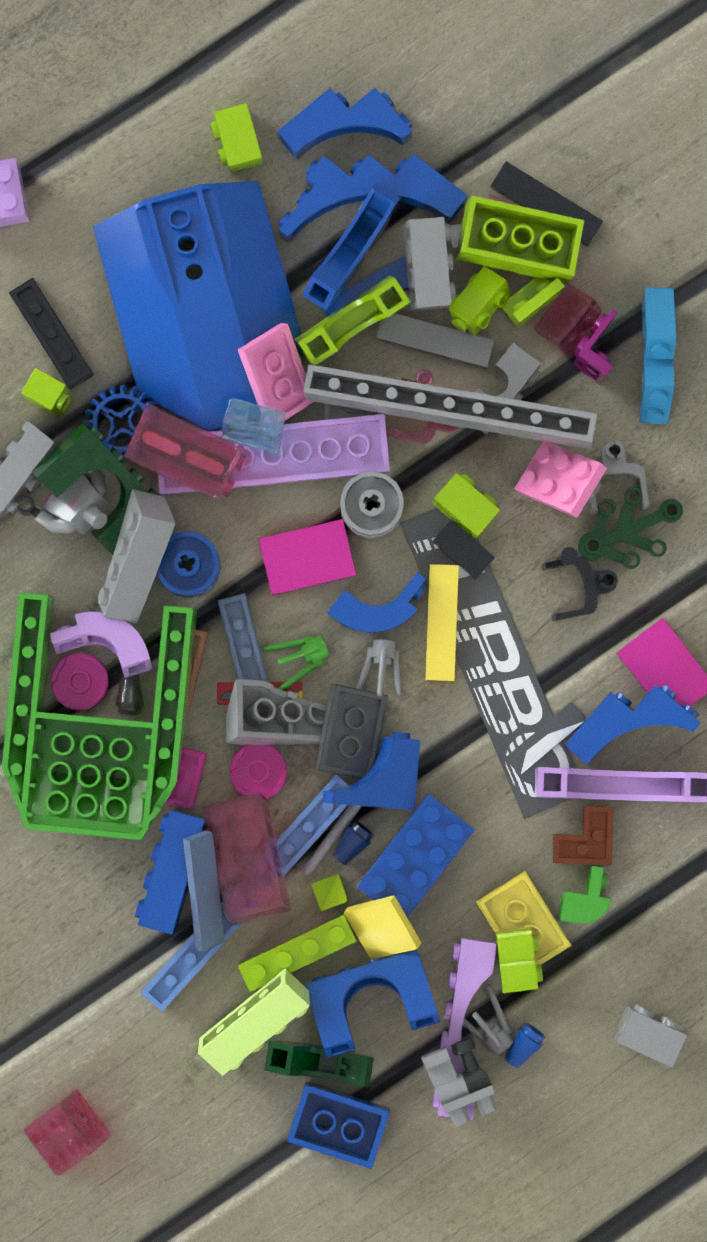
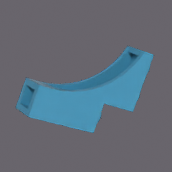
M644 288L642 301V376L639 423L668 424L675 386L673 357L677 339L674 288Z

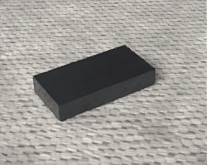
M452 520L432 541L433 544L475 580L495 558Z

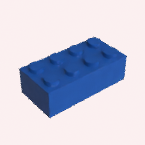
M427 794L358 883L357 888L373 900L394 895L408 918L475 829L430 794Z
M170 810L169 815H163L159 829L160 832L164 833L161 843L158 842L154 846L151 860L156 861L153 871L147 872L143 889L148 891L146 898L139 900L135 917L140 918L139 926L171 935L177 931L189 888L183 839L205 831L208 819L177 810Z

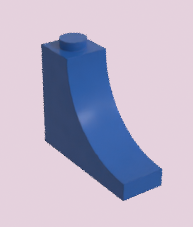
M393 732V737H383L379 755L369 772L351 786L340 790L323 791L322 803L415 810L420 740L410 739L411 733Z

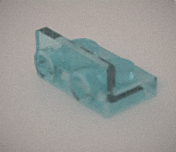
M231 398L222 422V438L278 453L281 446L282 428L286 419V413Z

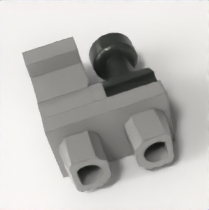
M473 1037L450 1045L455 1056L461 1055L465 1071L456 1074L446 1047L421 1056L445 1114L449 1113L456 1127L471 1121L465 1107L466 1105L476 1102L482 1116L496 1111L493 1086L487 1073L480 1068L472 1052L476 1048Z

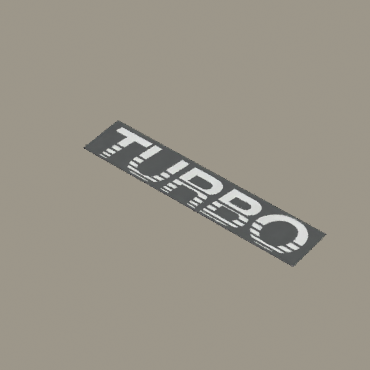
M438 508L400 523L420 572L426 578L425 584L428 591L430 564L457 565L432 543L451 521ZM477 537L475 541L480 544V541ZM490 565L487 566L476 580L459 566L456 658L525 819L570 800L565 798H535V768L575 769L563 740L521 775L506 760V756L552 719L553 715Z

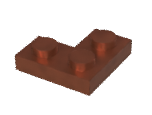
M583 806L582 835L553 834L552 863L612 865L613 807Z

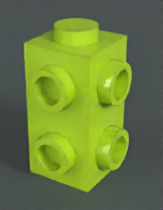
M483 266L478 273L471 276L467 287L462 293L457 294L455 300L451 301L452 305H450L448 310L453 319L451 321L452 324L459 331L465 333L467 330L474 336L481 329H485L490 323L492 315L498 308L503 307L510 297L511 291L507 280L486 266Z

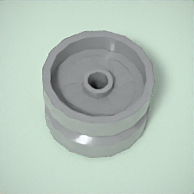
M375 471L360 473L350 479L343 488L340 499L342 519L347 528L357 536L368 539L381 538L392 532L401 520L404 508L402 491L396 481L386 474ZM374 501L377 504V508L368 511L367 503Z

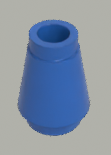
M526 1023L524 1027L519 1028L507 1055L504 1057L505 1060L515 1068H519L521 1064L543 1046L542 1042L545 1036L536 1027Z

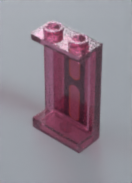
M148 403L124 458L220 501L222 496H229L235 481L230 480L234 469L240 471L247 455L242 453L244 446L225 440L159 410L158 407Z

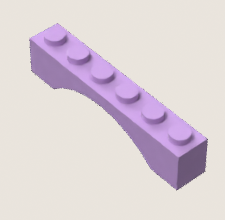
M535 768L534 797L707 803V773Z
M461 937L460 944L454 943L452 961H457L456 973L450 972L448 990H453L452 1002H446L444 1019L449 1020L448 1031H442L440 1048L446 1047L456 1074L465 1071L461 1055L455 1056L450 1045L461 1041V1030L468 1005L481 984L493 973L496 942ZM434 1090L432 1107L437 1108L438 1116L450 1117L449 1113L445 1114L436 1090ZM475 1102L465 1106L470 1120H473Z

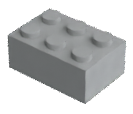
M444 217L408 220L402 226L410 312L444 309L452 305L451 300H455L456 296L455 284L449 280V271L453 270L452 253H447L446 242L451 239L450 226L445 224Z

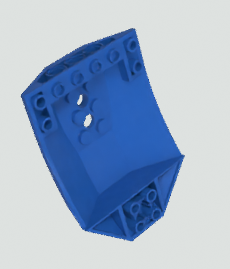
M259 181L195 185L144 199L93 226L139 395L144 392L147 393L148 401H154L156 405L207 432L218 431L263 418L237 349L280 323L288 324L293 340L301 335V330ZM185 240H191L195 243L194 248L190 251H182L179 249V246ZM192 266H199L202 268L203 274L199 279L192 280L186 276L187 270ZM294 341V343H295V345H296V348H297V351H298V354H299L300 359H301L303 353H302V351L300 350V348L298 347V345L296 344V342Z

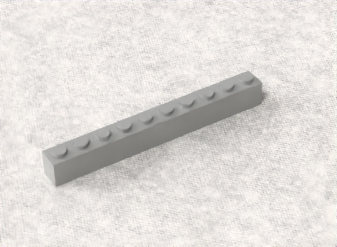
M310 364L308 365L303 390L307 401L591 450L597 427V413Z

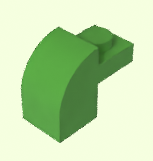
M589 866L585 894L562 890L558 916L560 921L586 924L599 919L607 911L611 898L600 896V891L606 890L608 874L603 873V867Z

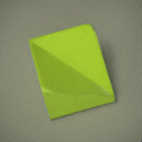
M339 873L311 883L321 911L348 902Z

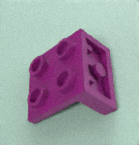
M614 309L608 315L604 312L601 314L590 331L593 334L592 337L589 338L586 335L573 353L576 356L573 365L599 385L608 376L613 366L609 364L610 359L599 350L593 352L591 349L614 320L617 314Z

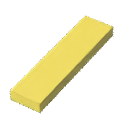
M430 564L425 680L455 681L459 565Z

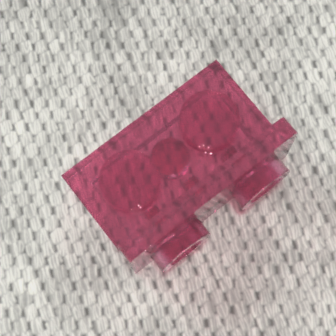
M568 284L535 325L534 329L539 335L558 346L560 351L568 356L572 350L576 349L586 332L593 327L602 311L595 299Z

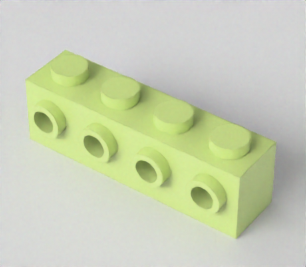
M285 968L199 1038L198 1054L222 1076L229 1070L237 1069L242 1064L244 1058L252 1052H258L269 1038L282 1033L290 1021L295 1017L300 1018L307 1012L310 1006L309 990Z

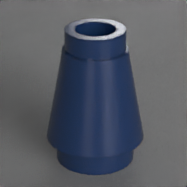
M355 821L353 825L349 824L332 855L340 863L347 865L349 861L371 844L370 839L374 836L373 833L358 821Z

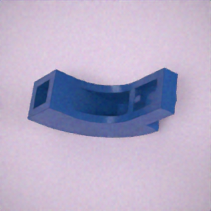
M417 572L401 594L394 601L383 606L366 605L344 590L327 614L342 625L360 632L378 633L394 629L408 621L418 611L409 602L412 598L418 601L427 587L423 584L426 578Z

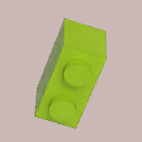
M247 103L215 111V121L210 123L214 138H220L223 148L218 149L222 166L228 165L230 173L263 165L262 155Z
M37 368L34 369L21 392L29 403L57 419L61 413L65 415L73 402L70 398L72 393L65 384Z
M456 472L431 503L475 540L498 514L500 509L496 507L498 503L492 496L487 493L482 495L474 488L476 484L471 478L465 474L460 476Z

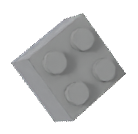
M635 1004L634 1008L626 1006L612 1038L621 1045L673 1068L687 1037L681 1031L682 1025L665 1016H662L661 1020L655 1019V1013L641 1005Z

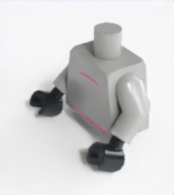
M100 469L84 473L58 498L50 492L39 504L42 508L41 510L36 508L33 499L29 496H23V498L31 503V507L24 510L17 505V508L24 516L33 515L36 517V522L53 533H72L77 531L84 534L91 527L100 529L107 523V516L104 512L110 504L105 497L107 493L105 475Z

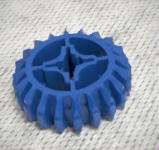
M125 385L121 386L120 394H117L116 389L112 386L110 387L111 396L107 397L103 391L99 393L103 400L101 403L95 399L91 400V404L96 407V410L86 409L85 413L93 417V419L84 420L83 424L86 427L94 426L100 432V420L102 415H104L111 422V428L107 438L102 443L108 450L114 447L124 458L125 455H128L130 461L135 462V452L138 451L142 458L146 456L144 450L135 445L140 435V432L134 427L137 413L141 409L145 414L146 423L158 429L162 428V424L160 422H153V420L158 419L161 415L159 411L150 412L156 406L154 401L144 404L148 398L147 393L144 392L137 398L138 389L136 387H133L130 395H128ZM126 402L133 404L123 412H115L109 409L110 406L117 403ZM113 417L121 421L129 418L127 424L131 431L120 428L119 431L116 430L118 425ZM125 436L136 440L134 444L129 446H113L115 441L118 442L120 438Z

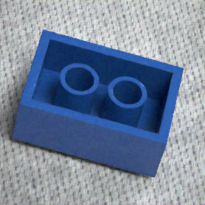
M306 1081L287 1142L372 1169L390 1109L389 1107Z

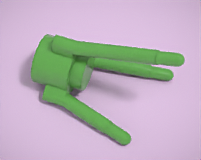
M311 635L299 640L262 647V650L267 652L301 646V651L279 659V664H284L304 657L306 663L312 661L311 664L283 683L278 689L286 690L313 669L324 665L323 659L328 658L329 653L321 635L315 638Z

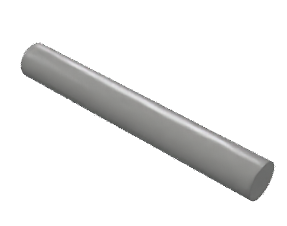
M348 805L301 871L311 877L362 806Z

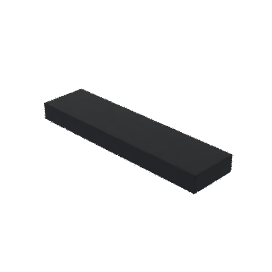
M507 161L491 184L492 189L522 207L584 220L580 243L587 247L603 223V220Z
M34 278L29 279L10 291V296L68 388L71 390L94 376Z

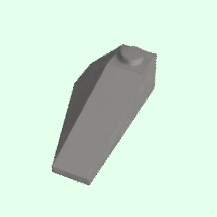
M236 679L226 712V744H320L327 706L318 702L312 703L291 691L285 692L266 681Z

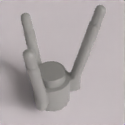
M373 640V647H368L367 658L356 686L357 689L362 690L374 658V664L379 665L377 695L382 696L385 669L386 665H391V660L396 694H402L399 669L400 651L395 650V641Z
M487 985L486 989L501 1027L498 1024L489 1027L477 1012H474L472 1016L484 1033L482 1034L465 1018L463 1026L479 1039L486 1049L490 1048L494 1055H498L512 1045L513 1040L509 1036L512 1033V1029L506 1022L492 986Z

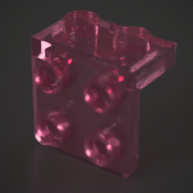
M78 1089L70 1093L24 1130L26 1136L56 1175L66 1172L94 1152L112 1136Z

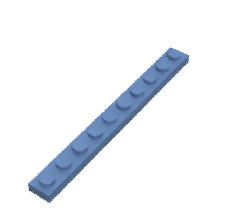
M337 774L221 902L225 941L346 808L347 805L322 803L323 791L340 790L349 786ZM193 933L140 993L163 1012L224 943L202 952L196 949Z

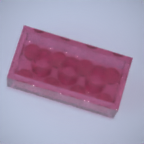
M258 792L203 807L208 831L213 832L217 874L227 921L238 925L292 911L267 798Z

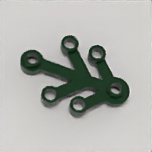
M630 487L624 494L625 502L615 529L603 535L609 516L613 515L616 511V504L611 499L602 500L598 505L599 513L592 532L584 534L578 542L580 555L589 561L606 557L622 563L627 569H635L640 564L638 553L634 551L624 553L608 546L621 541L648 551L653 557L663 556L667 550L664 541L660 539L652 541L635 533L661 521L666 523L676 522L683 514L681 503L675 499H668L660 505L659 510L629 523L636 504L642 499L641 490L637 487ZM630 491L637 492V501H631L628 498ZM602 504H611L612 511L610 513L603 512ZM669 505L675 506L677 510L673 516L669 515L666 511ZM589 541H595L598 544L596 551L588 549ZM659 543L663 549L660 554L653 552V544ZM628 555H633L636 558L635 565L630 566L627 564L626 557Z

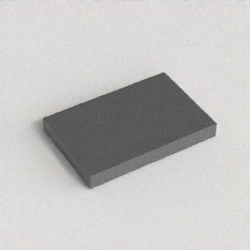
M331 684L315 770L360 779L369 772L376 759L388 695L382 694V696H378L375 692Z

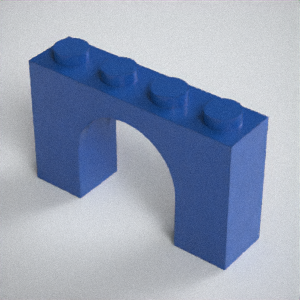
M417 949L398 953L385 959L374 958L368 961L367 965L357 968L353 966L346 967L340 970L338 974L329 977L321 975L313 978L310 983L305 984L309 990L311 1007L323 1048L328 1058L356 1049L347 1020V1009L353 996L369 986L381 985L388 987L401 997L412 1031L440 1022Z

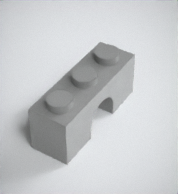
M514 342L498 361L494 369L504 377L507 384V389L502 394L497 395V397L521 401L524 396L520 392L527 384L531 387L541 375L537 371L541 363ZM479 388L475 391V393L488 395ZM482 431L485 435L489 434L487 431Z

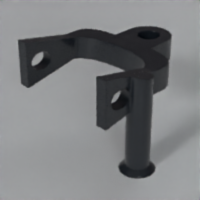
M572 547L565 548L556 561L542 564V570L569 565L575 566L582 576L585 587L584 607L580 610L552 615V621L588 615L595 612L598 603L597 595L613 591L618 583L617 575L609 570L592 572L588 560L585 557H578L577 551ZM603 577H607L609 579V585H605L604 582H601L603 580Z

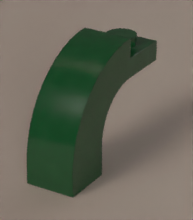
M269 1041L264 1070L287 1076L319 1077L369 1087L374 1057L357 1054L355 1051H348L328 1058L322 1045L290 1041Z

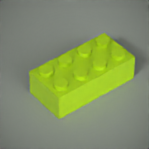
M471 195L465 206L455 260L541 279H549L550 281H554L558 277L562 283L568 284L575 275L584 220Z

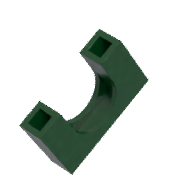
M81 424L32 473L56 498L88 471L100 469L110 471L116 475L121 492L119 502L116 508L107 516L105 526L100 529H94L91 532L113 555L132 489L155 495L159 494L152 487L148 491L141 484L144 478L133 467L129 470L124 467L122 462L125 458L114 447L108 450L102 442L106 438L94 426L89 430L84 424Z

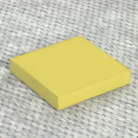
M394 895L347 907L344 911V915L371 960L415 950L421 945L419 937Z

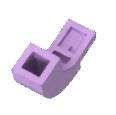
M102 612L75 614L77 625L62 626L56 629L55 632L49 633L56 654L86 645H101L115 653L125 678L153 670L146 645L140 634L126 621L104 617Z

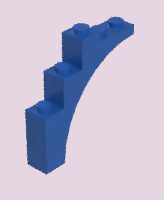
M415 154L409 160L404 158L395 169L397 175H394L368 155L364 161L359 159L350 171L353 174L351 177L323 156L319 162L314 160L306 170L305 174L308 175L306 177V185L311 190L306 189L298 198L296 203L299 205L293 213L288 211L278 224L281 227L279 234L289 243L306 225L321 215L343 205L364 201L376 182L401 198L399 203L410 204L428 211L437 217H444V221L448 224L451 223L467 203L468 195Z

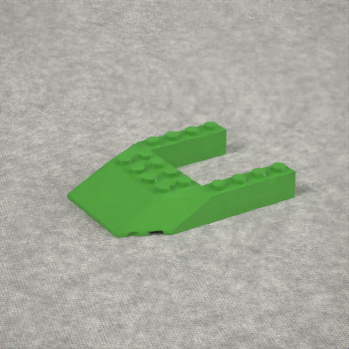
M19 592L2 770L9 782L24 828L142 840L177 785L187 722L197 610L186 607L164 606L153 722L43 712L54 597Z

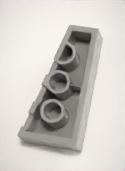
M28 420L21 428L25 431V434L22 438L11 441L6 448L5 456L7 458L4 462L0 460V531L5 526L3 520L10 512L12 514L17 512V505L22 506L24 501L21 498L28 490L32 492L40 484L41 481L32 471L58 447L53 440Z
M132 489L113 558L108 568L106 582L98 596V604L101 605L104 617L135 624L138 623L176 524L164 496Z

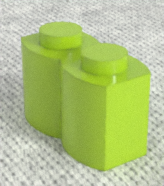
M531 929L496 932L502 992L509 993L538 989V982H543L541 964H535L534 953L539 952L538 936L532 935Z

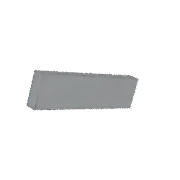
M396 313L381 320L376 340L487 369L494 344L493 339L478 335L474 336L467 332L463 333L459 330Z

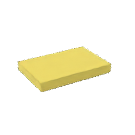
M526 871L521 872L475 901L495 933L531 929L532 935L538 936L539 952L534 953L535 964L542 965L572 946Z

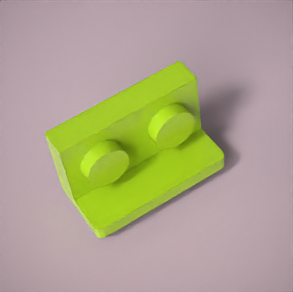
M535 277L511 296L501 309L513 324L519 328L562 294L565 286L558 277L554 281Z

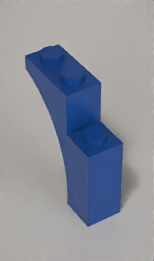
M329 88L279 129L277 133L278 139L297 160L319 143L336 136L351 133L376 134L404 145L412 138V130L410 128L413 126L403 113L398 115L392 108L394 103L385 92L380 94L374 88L348 109L349 103L340 92L335 94Z
M376 182L337 244L312 274L302 295L327 311L356 276L365 256L381 238L401 198Z
M655 684L634 710L629 708L632 702L621 692H618L616 695L610 692L565 743V746L584 763L588 764L610 741L640 727L667 725L694 732L701 724L696 719L700 714L687 703L683 707L674 700L677 694L665 684L661 688Z

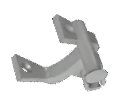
M611 441L607 443L601 452L602 464L607 468L602 478L612 475H629L637 478L639 489L642 492L641 509L647 510L650 504L643 466L635 463H626L625 450L620 442ZM615 450L618 455L614 457L609 451ZM600 481L588 499L590 516L596 515L598 511L595 493L601 488Z

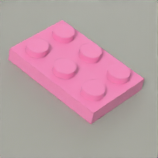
M280 323L237 349L266 427H276L313 403V401H307L303 394L306 373L288 324Z
M543 441L514 489L521 495L577 518L607 468L598 461Z

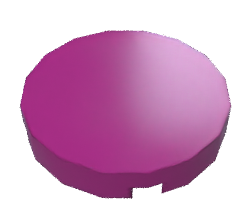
M85 653L71 654L61 659L54 667L51 676L52 691L57 701L66 708L77 711L89 710L98 705L106 696L109 687L108 672L103 663L92 655Z
M246 745L240 748L233 756L229 767L230 779L234 788L242 796L253 800L268 799L276 795L284 786L287 777L286 762L282 754L271 745Z

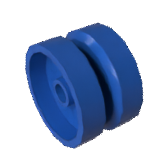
M186 531L173 534L161 560L157 576L164 587L176 596L184 598L202 596L210 591L219 579L221 570L219 554L212 543L198 533ZM186 561H192L194 563L192 565L193 569L191 571H187L185 568H183V565Z

